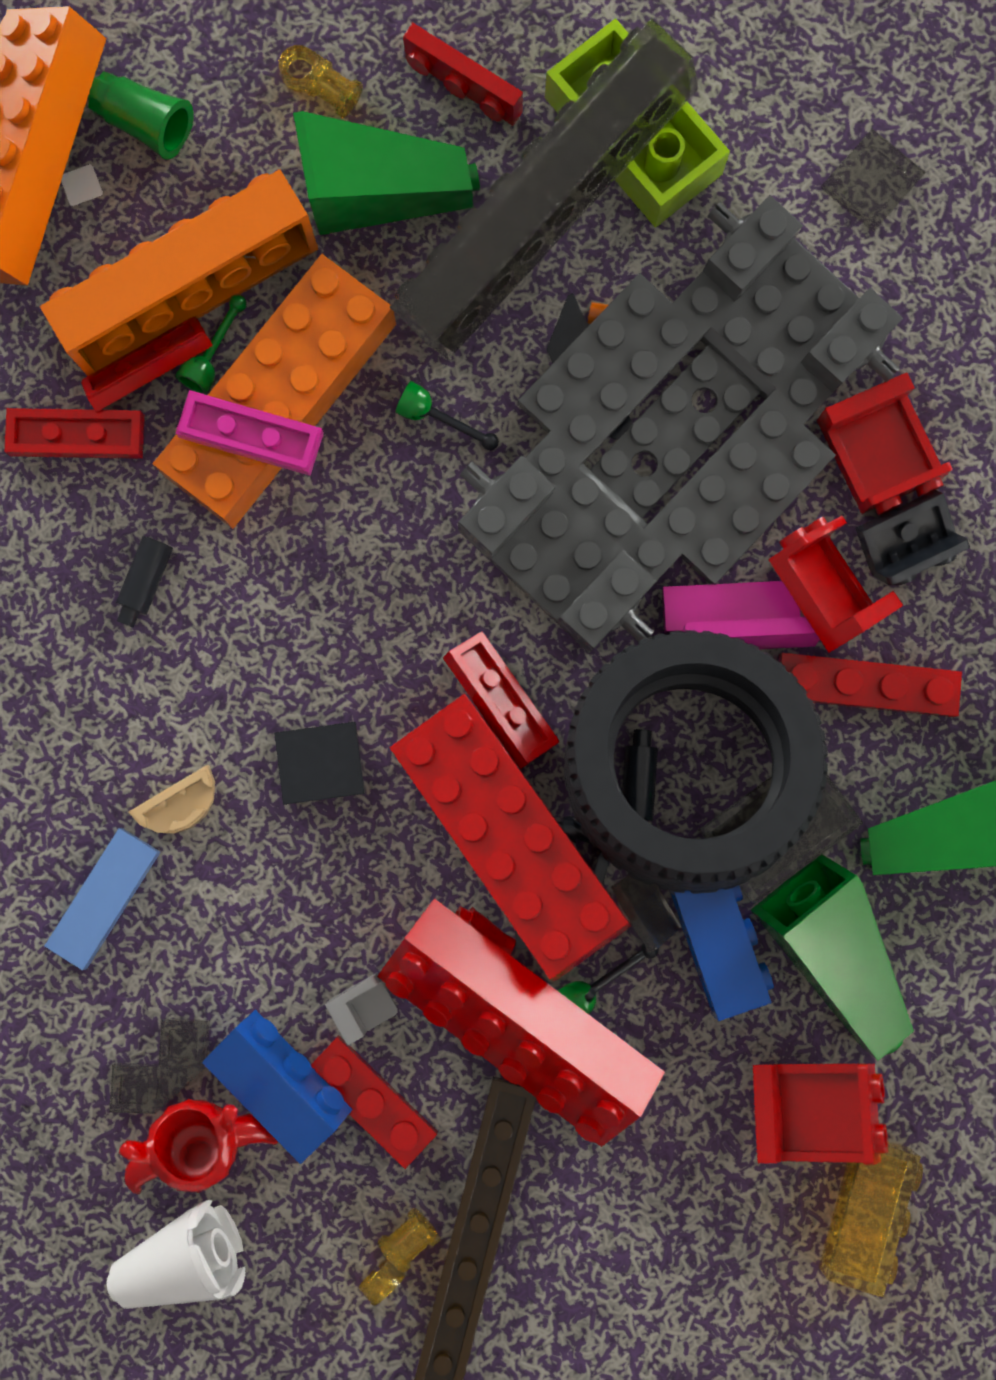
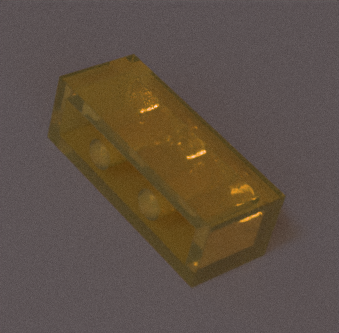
M888 1141L887 1154H881L880 1163L876 1165H864V1163L846 1164L818 1267L828 1281L884 1298L887 1284L891 1285L894 1282L898 1270V1258L895 1256L899 1238L906 1236L910 1226L911 1215L907 1208L911 1193L918 1190L923 1176V1166L920 1163L921 1156L909 1147Z

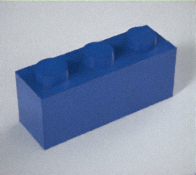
M738 885L726 890L722 888L717 892L692 894L686 890L684 893L669 891L712 1016L716 1020L721 1021L771 1004L768 990L774 989V984L765 962L758 964L752 946L758 944L753 924L749 918L742 919L737 902L743 900L740 886Z
M256 1009L236 1026L202 1061L206 1068L299 1164L306 1160L330 1137L353 1110L344 1101L341 1093L330 1086L311 1067L307 1058L298 1053L278 1033L274 1024L264 1019Z

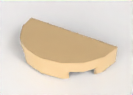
M210 766L202 767L130 810L129 814L139 825L157 833L175 834L193 828L207 815L214 801L215 780Z

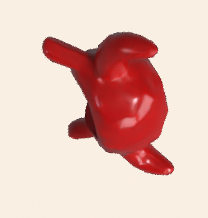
M187 1099L166 1108L164 1113L151 1124L146 1141H126L120 1146L119 1153L129 1160L125 1170L124 1181L133 1194L140 1195L143 1189L142 1186L157 1177L177 1191L199 1193L219 1183L229 1175L239 1147L255 1143L276 1145L278 1141L252 1114L237 1116L238 1109L234 1105L227 1104L221 1108L205 1100Z

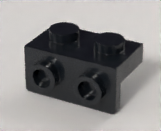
M933 490L855 528L872 576L890 586L909 583L916 578L917 573L932 566L948 564L956 559L957 554L970 548L968 539L956 533L944 493L938 490Z

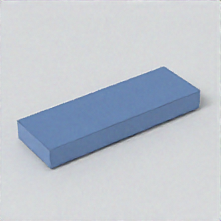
M119 828L44 947L79 969L86 970L159 856L160 851L127 830Z

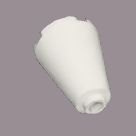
M212 1200L198 1203L115 1261L107 1278V1290L112 1300L121 1307L130 1309L222 1300L235 1296L242 1289L245 1278V1266L237 1267L236 1254L244 1250L236 1224L228 1211L222 1205L213 1208L211 1206Z

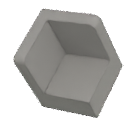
M378 972L325 1003L347 1046L364 1037L367 1031L398 1013V1008L386 986L377 977Z

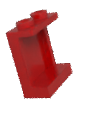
M907 372L890 379L887 383L883 382L825 408L817 418L819 427L831 451L836 454L834 458L861 514L875 509L879 516L904 504L901 497L916 491L918 497H921L933 490H938L944 486L941 479L953 471L950 462L941 465L909 400L908 395L915 387Z
M823 516L804 529L803 527L797 529L779 541L783 550L768 559L828 653L860 635L904 606L894 590L872 603L830 538L832 533L847 524L843 516L827 522Z
M875 1063L753 1065L757 1163L777 1164L782 1161L876 1165L881 1162V1154H887V1127L885 1123H879L877 1103H884L885 1100L884 1079L882 1074H875Z

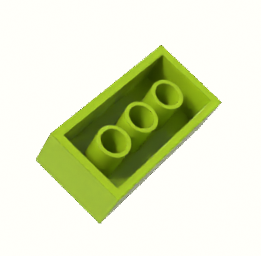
M616 18L546 72L545 99L655 228L722 176L730 150Z

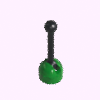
M413 381L408 383L398 402L395 413L413 421L430 415L480 441L483 448L488 451L497 448L499 439L495 434H484L432 407L430 393L424 387Z
M652 940L645 941L641 945L639 952L593 984L584 981H574L566 984L558 992L587 1014H590L595 1008L597 991L645 958H655L659 953V947Z

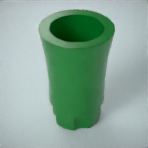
M105 71L93 79L88 96V108L91 112L104 118L106 123L142 142L165 160H170L178 155L193 125L194 112L192 104L188 100L158 92L126 77H119Z

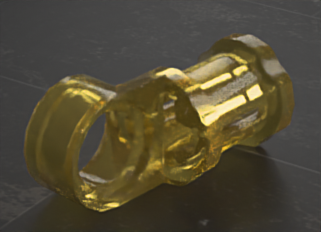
M293 45L282 52L279 58V70L283 83L289 89L296 92H304L311 98L318 96L334 107L336 115L341 118L348 116L358 103L363 90V84L357 79L350 81L334 70L331 61L303 45ZM295 60H305L311 65V71L306 77L294 78L287 73L289 65Z
M412 1208L407 1213L408 1219L390 1236L383 1235L378 1239V1245L386 1259L378 1266L380 1268L378 1272L373 1270L358 1286L359 1290L373 1306L383 1301L402 1282L405 1277L404 1274L411 1268L410 1262L428 1245L435 1246L440 1242V1237L434 1226L416 1208Z

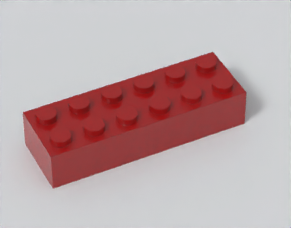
M465 693L389 747L550 980H558L632 926Z
M435 898L377 975L392 994L399 998L407 999L423 1011L425 1018L438 1027H444L461 1040L466 1050L474 1055L482 1056L498 1068L504 1079L523 1087L537 1098L538 1103L545 1110L560 1115L575 1127L576 1132L582 1138L596 1143L600 1147L604 1146L641 1117L665 1074L661 1068Z

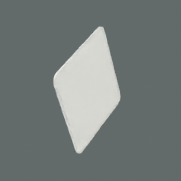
M89 164L63 174L61 182L71 206L78 205L103 194L92 165Z

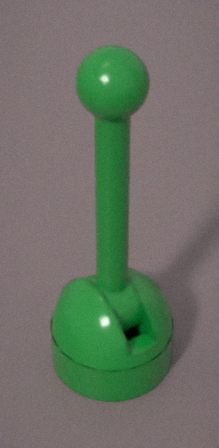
M237 294L230 298V309L211 340L213 346L205 350L202 356L196 355L182 363L175 377L187 388L205 395L211 388L215 378V368L210 360L237 313L244 311L247 306L246 299L242 295Z

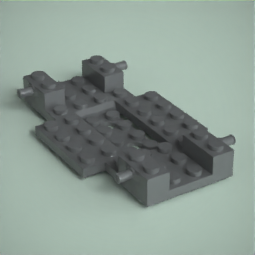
M771 195L753 213L744 216L740 220L722 202H719L707 217L727 234L720 248L708 259L699 276L673 303L639 273L518 399L517 405L548 433L525 458L521 455L504 474L495 477L493 480L477 467L473 461L460 474V477H463L478 491L479 495L475 505L458 521V531L588 653L608 633L621 626L638 642L651 636L654 630L645 624L634 612L638 607L640 599L679 557L709 584L715 585L836 456L803 424L854 371L864 367L866 364L882 377L886 383L900 369L880 349L883 347L887 335L898 325L903 317L872 288H869L859 298L795 239L803 225ZM701 341L706 348L694 358L692 363L664 390L619 440L604 453L601 459L591 469H588L584 465L588 458ZM698 390H708L715 396L716 407L714 410L708 413H701L693 407L692 395ZM758 395L765 400L653 520L647 524L642 518ZM642 452L652 455L657 464L656 471L646 477L636 474L631 464L633 457Z

